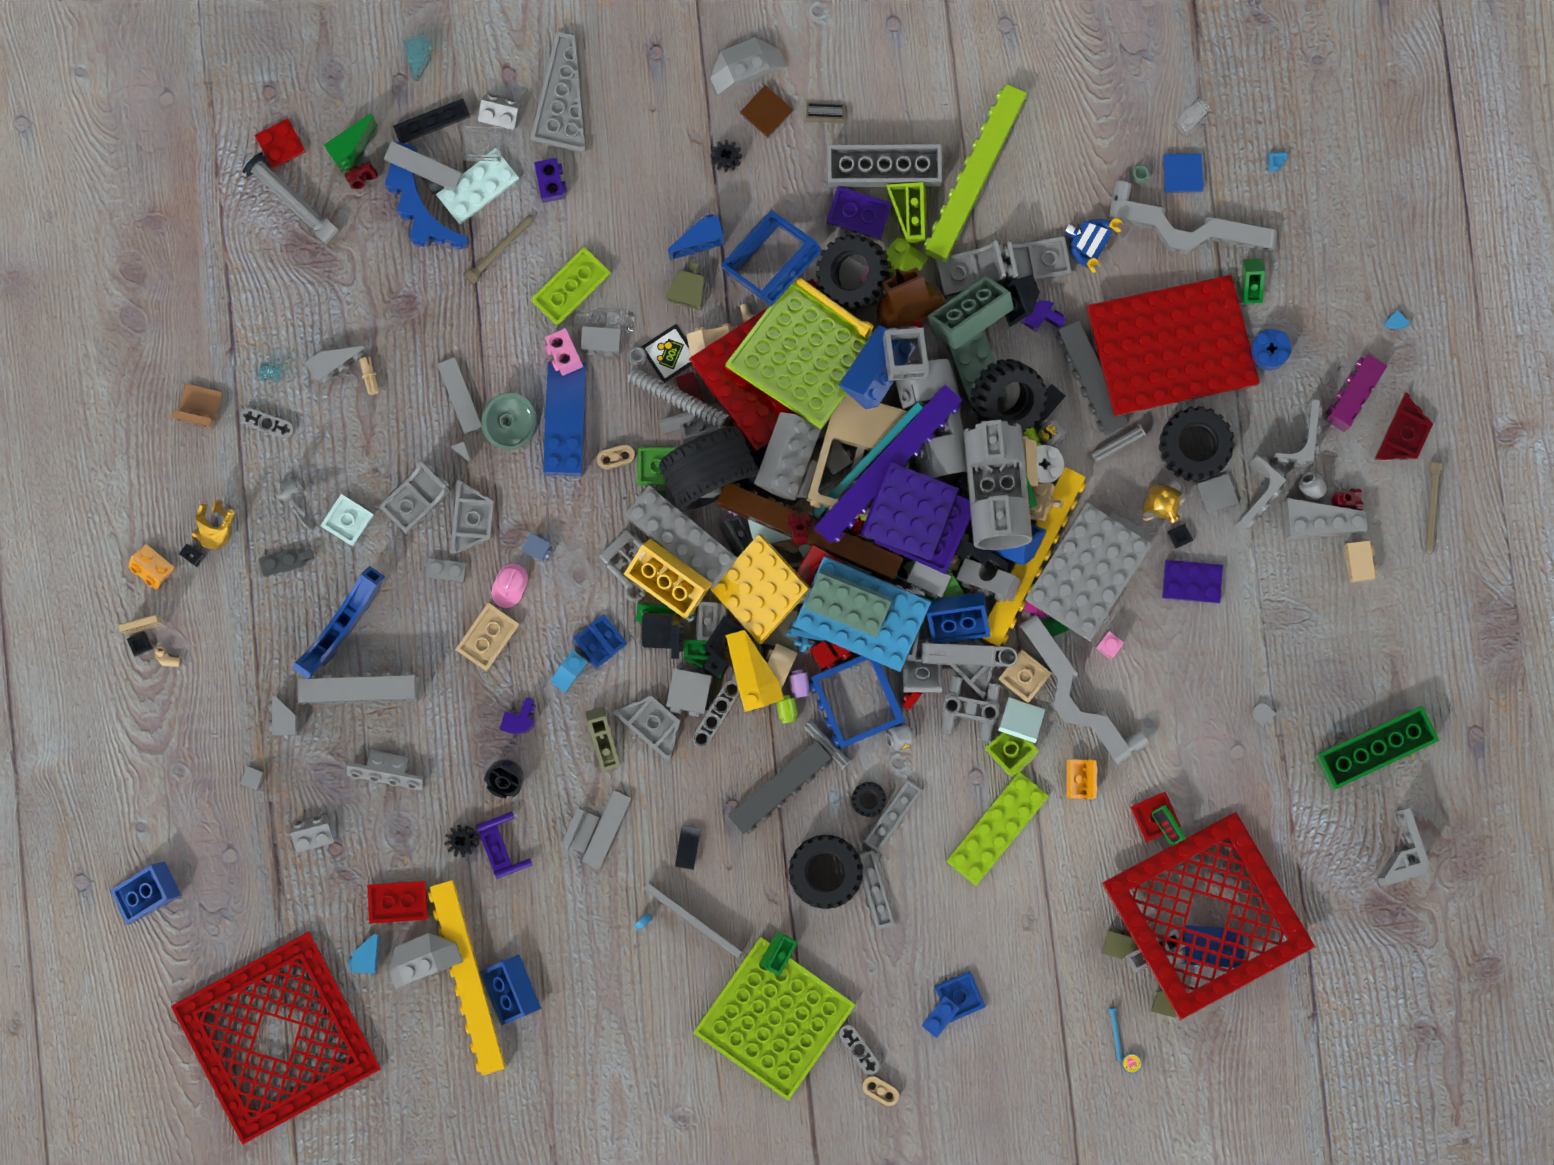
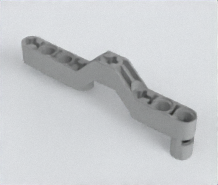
M1126 181L1115 182L1113 197L1116 198V201L1111 202L1108 218L1110 220L1118 218L1126 224L1153 229L1168 251L1188 254L1208 240L1270 252L1275 249L1278 233L1276 230L1218 218L1206 217L1204 225L1194 232L1173 229L1165 217L1166 209L1129 201L1132 184Z
M1036 614L1020 624L1057 678L1053 707L1065 723L1091 727L1118 766L1132 757L1130 752L1134 749L1136 752H1139L1150 744L1141 730L1124 740L1103 709L1097 713L1080 711L1069 696L1072 680L1079 676Z

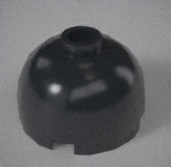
M502 759L494 762L488 768L484 782L486 781L489 792L497 797L505 799L507 796L515 797L520 792L524 782L523 770L516 762Z

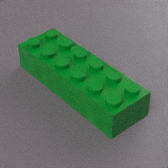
M1420 706L1327 749L1314 757L1332 791L1440 740L1424 707Z

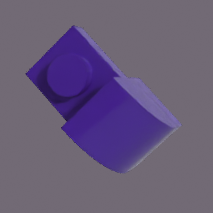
M1038 301L1035 304L1033 313L1020 323L1037 332L1044 320L1061 329L1066 319L1063 318L1064 315L1056 310L1054 312L1051 311L1054 303Z
M525 697L520 715L505 711L499 730L514 735H521L530 731L536 723L535 720L529 718L530 715H534L536 705L533 704L534 700Z

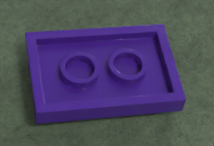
M838 186L826 223L881 240L892 203Z
M1165 560L1162 598L1219 604L1223 565Z

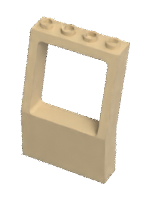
M847 394L830 417L807 498L810 505L818 508L826 506L830 510L838 501V499L818 493L832 441L871 451L908 411L881 403L876 408L864 409ZM868 508L864 514L859 513L855 518L858 519L859 516L867 518L870 509Z

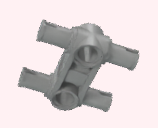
M951 676L949 691L945 694L942 716L944 718L940 733L952 735L955 718H965L980 721L982 725L978 740L990 742L992 729L997 723L1000 705L998 697L1001 685L989 683L986 700H974L961 697L960 690L963 678ZM950 700L955 701L957 704V708L954 711H950L946 706ZM986 708L994 710L995 715L993 718L985 716L984 711Z

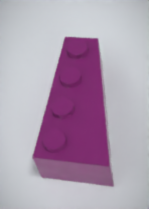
M1367 354L1364 358L1360 357L1355 365L1357 370L1354 374L1351 372L1345 381L1348 383L1345 389L1341 388L1335 396L1338 399L1335 405L1331 404L1325 412L1328 415L1325 421L1343 432L1352 426L1353 420L1362 409L1361 405L1369 398L1372 392L1371 389L1376 386L1387 368V365L1370 354Z

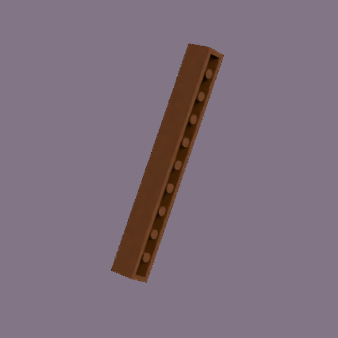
M737 482L724 486L717 501L718 507L792 538V529L788 525V515H802L806 513H798L794 511V507L784 504V506L777 504V500L768 496L766 498L759 496L760 493L753 489L747 491ZM811 515V525L808 528L806 545L812 546L814 544L836 558L894 582L903 562V558L900 557L901 554L892 550L888 552L883 549V546L875 542L872 544L865 542L866 539L862 536H851L847 534L848 531L845 529L842 531L844 536L837 543L833 541L830 544L813 529L819 521L812 519L813 516Z

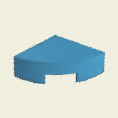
M1288 152L1268 153L1269 173L1278 171L1284 165Z
M1397 310L1383 325L1389 329H1403L1411 324V322Z

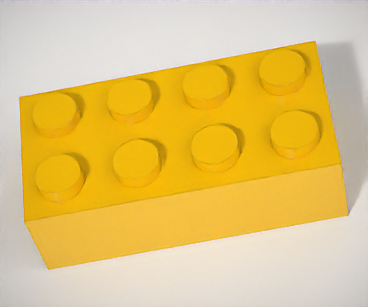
M652 539L642 544L624 575L684 619H687L694 613L712 585L710 581Z

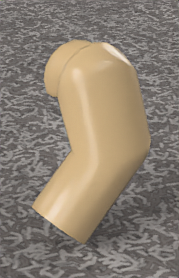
M749 303L740 305L744 322L755 316V314L751 313Z
M158 646L155 649V658L162 666L180 667V657H170L162 646Z

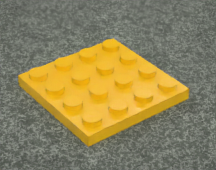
M762 534L757 535L713 589L711 588V591L759 644H762L811 590L806 582Z

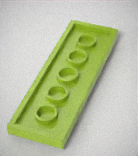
M1019 772L946 862L977 886L1049 796Z

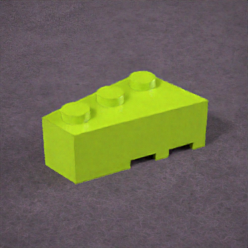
M923 182L887 184V190L907 242L909 244L925 243L928 238L925 184Z

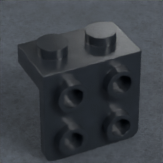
M643 613L642 646L644 648L671 649V659H679V654L684 649V640H680L681 635L684 634V624L681 623V616L668 613Z

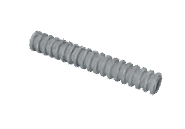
M638 368L630 371L628 383H633L634 386H638L640 389L643 388L644 391H648L650 394L653 393L659 399L663 398L669 404L673 403V406H678L679 409L683 408V411H688L689 414H693L695 417L698 416L699 419H703L705 422L708 421L714 427L722 429L728 424L729 414H724L723 411H719L717 408L714 409L713 406H709L707 403L699 401L691 395L689 396L688 393H684L682 390L679 391L678 388H674L672 385L664 383L662 380L654 378Z

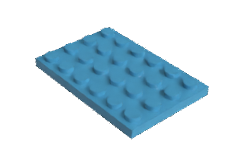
M824 555L810 588L812 589L819 570L823 569L892 597V602L876 638L805 609L804 607L811 590L805 598L794 627L900 672L931 601Z

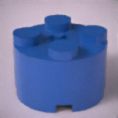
M1268 329L1261 332L1250 346L1254 363L1265 371L1278 369L1288 360L1291 354L1289 338L1284 332L1276 329ZM1271 347V349H1274V352L1271 353L1267 348Z

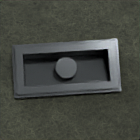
M733 516L719 524L731 550L738 558L753 541L741 516Z

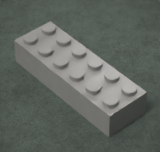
M941 144L827 145V188H837L838 186L886 187L887 184L923 182L926 187H941Z
M649 485L624 514L626 519L648 537L712 583L710 588L712 589L737 559L736 556Z
M400 672V676H395L392 673H380L381 676L377 677L373 673H363L361 677H356L353 674H342V678H337L334 675H322V678H318L312 675L307 679L303 676V679H298V703L318 705L419 701V678L412 674V672Z

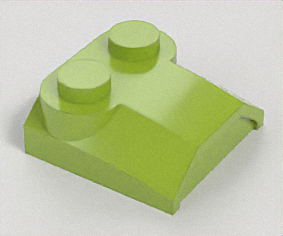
M897 237L886 251L889 256L887 260L891 262L892 268H889L892 277L894 276L893 271L897 268L905 272L917 267L920 271L929 259L911 246L907 240Z
M1004 732L988 746L984 747L1010 777L1018 774L1039 752L1038 748L1031 741Z

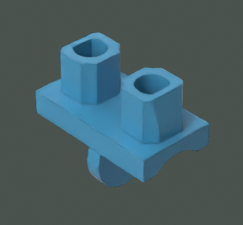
M796 619L792 620L790 629L786 630L785 636L801 639L794 640L793 643L799 646V652L804 653L806 648H813V643L808 641H824L822 638L794 627Z

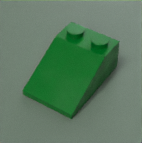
M371 113L324 144L328 154L341 172L344 170L349 171L351 167L355 166L354 164L360 158L378 125Z

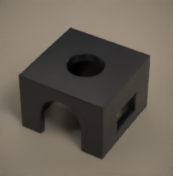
M186 544L179 553L180 556L196 567L205 558L204 555L189 544Z

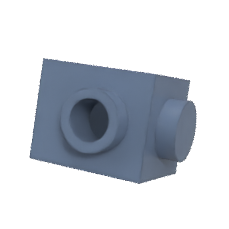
M530 533L521 549L524 553L541 562H544L545 559L548 560L553 552L551 549L552 545L548 543L550 539L541 534L537 537Z

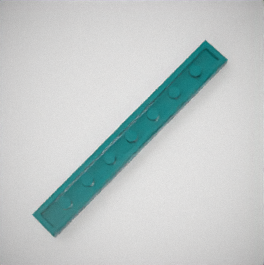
M918 401L827 497L836 499L925 405ZM816 507L812 514L818 518L827 507Z

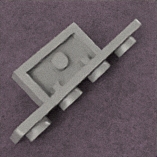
M719 402L709 405L713 406L714 409L717 408L719 411H723L724 414L727 413ZM688 411L658 421L662 434L681 429L685 443L719 429L714 427L713 424L710 425L708 421L705 422L703 419H699L698 416L695 417L693 414H689Z
M371 750L367 766L347 763V776L354 779L361 778L376 783H387L391 786L407 787L412 790L423 789L422 776L406 773L409 757Z

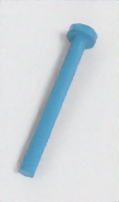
M1113 1007L1109 1008L1108 1012H1111L1117 1060H1122L1116 1011L1118 1009Z

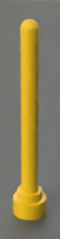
M797 278L796 283L856 326L860 335L866 338L872 332L874 325L869 321L859 320L804 279Z

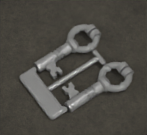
M626 529L599 557L624 585L626 598L632 602L643 601L647 597L646 590L639 586L642 590L639 595L634 598L629 594V589L633 585L638 584L629 580L620 571L627 563H623L622 561L624 560L621 559L618 564L614 565L612 562L609 564V561L618 552L630 563L632 562V559L622 550L630 540H633L635 544L634 549L629 551L630 554L634 553L633 557L637 554L642 544H644L639 537L635 538Z

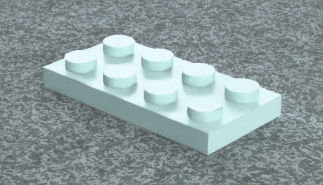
M495 149L460 176L454 191L444 188L436 196L458 224L461 225L520 179L497 149Z

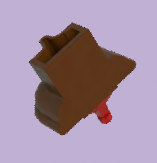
M917 267L905 272L897 268L893 271L894 276L891 279L882 282L886 294L879 302L876 311L877 319L882 327L887 329L900 328L907 325L923 328L921 321L947 303L938 288L924 281Z

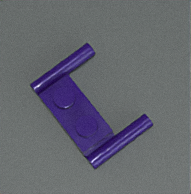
M513 811L476 825L496 879L533 865L530 858L512 865L497 827L499 824L514 819Z

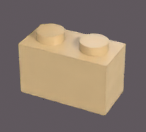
M1370 540L1345 544L1344 551L1349 583L1374 580L1376 578L1375 575L1378 574L1377 565L1373 563L1372 556H1375L1374 546L1370 544Z

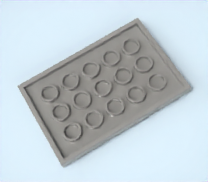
M1086 503L1028 593L1025 601L1090 642L1152 544L1089 503Z

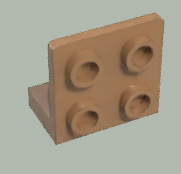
M185 384L179 410H174L172 417L177 421L214 429L222 392Z

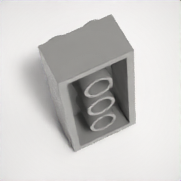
M780 412L754 484L779 498L795 500L821 429L796 414Z

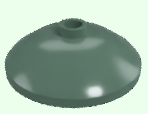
M509 392L499 394L492 398L484 408L481 420L482 430L487 440L495 447L504 450L518 449L531 439L535 431V410L532 404L522 395ZM503 417L506 418V422L504 424L502 423Z

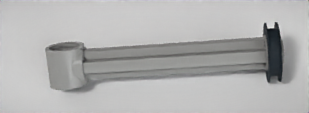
M263 152L256 154L246 164L243 173L247 172V177L254 174L313 229V233L324 244H327L339 230L328 219H323L264 163L266 156H262Z

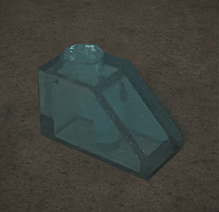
M425 35L403 41L415 81H419L432 58L430 51H433L431 41L426 40Z

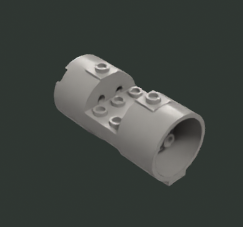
M948 359L928 361L929 372L927 378L895 380L902 410L909 411L918 401L926 405L945 384L960 397L953 365ZM959 411L954 415L950 413L946 418L948 422L941 429L939 427L936 428L933 432L935 436L929 443L925 441L920 446L922 448L921 452L914 457L918 473L944 483L967 478L964 432Z
M983 421L981 424H977L973 430L970 428L964 430L974 546L979 549H1011L1024 546L1032 541L1022 427L1017 423L1013 424L1014 426H1010L1007 421Z

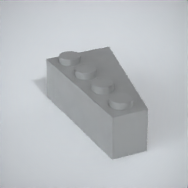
M1290 498L1284 501L1287 539L1362 534L1368 531L1365 511Z

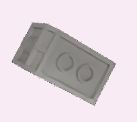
M1411 808L1395 811L1396 824L1398 827H1401L1403 833L1401 834L1402 842L1408 848L1392 854L1377 878L1380 886L1391 885L1425 874L1429 866Z

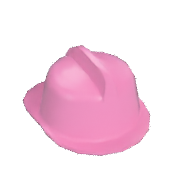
M514 563L507 564L501 568L491 592L495 604L503 608H510L518 604L528 582L526 570L519 564Z

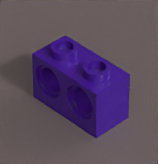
M557 158L534 162L542 203L565 199L564 193L567 192L565 181L561 182L560 175L564 174L562 163H558ZM549 167L555 169L554 173L551 175H547L544 173L545 170ZM554 185L558 187V190L555 193H550L548 191L550 186Z

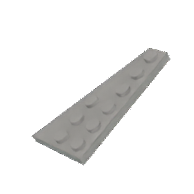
M556 32L530 141L586 154L576 39L574 35Z

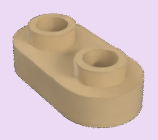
M628 445L610 448L598 454L597 463L604 470L625 466L633 462L635 453ZM624 452L629 454V457L626 459L622 458ZM606 457L610 458V462L608 464L603 462L604 458Z
M869 1076L863 1081V1090L870 1097L886 1106H893L898 1102L899 1093L893 1086L875 1076ZM874 1082L876 1084V1087L873 1090L869 1089L868 1087L869 1083ZM887 1092L893 1094L891 1099H886L885 1095Z

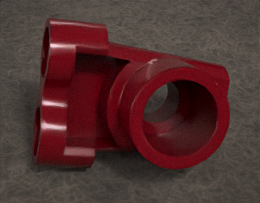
M367 162L361 164L360 167H351L349 172L345 173V178L352 189H361L365 186V181L378 178L376 169L372 167V164Z
M1352 488L1350 491L1335 492L1331 499L1332 506L1362 511L1364 508L1361 500L1362 490Z
M807 513L788 515V525L792 529V541L797 545L805 544L808 540L811 515Z

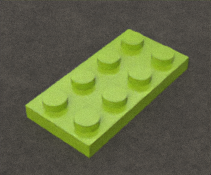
M583 247L530 300L558 327L611 275V272Z

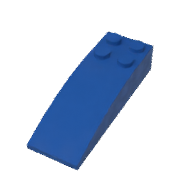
M548 362L544 431V475L583 476L586 363H582V368L562 376L560 370L556 371L552 362Z

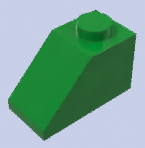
M1243 259L1242 290L1244 304L1263 303L1265 269L1262 259Z

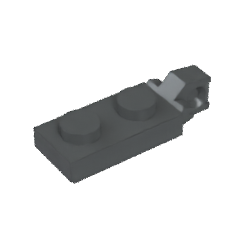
M302 548L261 557L259 560L263 576L268 577L302 568V566H305V561L314 559L312 550L302 552Z

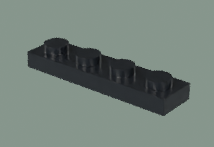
M462 98L393 125L399 142L406 143L470 118V114Z

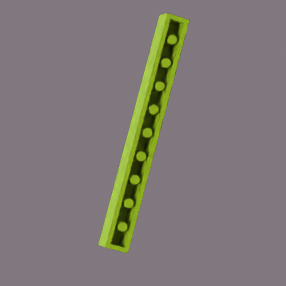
M1008 84L1005 85L1004 89L999 90L996 97L998 102L996 106L992 105L988 114L990 118L988 122L984 121L980 132L982 134L980 139H975L972 146L974 151L972 155L968 154L964 162L966 167L957 176L956 188H951L948 195L950 200L948 204L944 203L940 211L942 216L933 225L932 231L934 233L932 237H928L925 241L926 255L947 263L1026 101V92Z

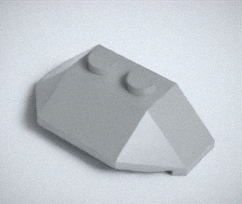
M754 37L720 51L710 79L717 95H720L786 68L787 65L779 48Z
M428 933L395 947L389 973L396 990L464 961L457 943Z

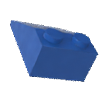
M713 214L702 217V220H699L668 248L670 260L725 245L718 215L713 216Z
M165 861L146 867L110 890L127 925L182 896Z

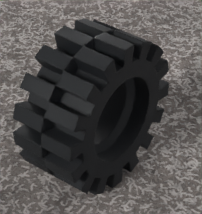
M874 782L862 783L852 793V806L861 816H876L886 805L885 791ZM866 792H872L876 796V803L872 807H866L861 802V797Z

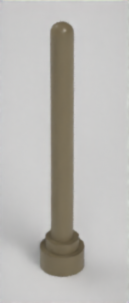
M528 215L475 268L468 269L463 273V276L474 285L479 280L480 273L533 222V216Z
M1430 462L1428 468L1432 479L1426 539L1427 554H1432L1434 549L1439 477L1444 472V463Z

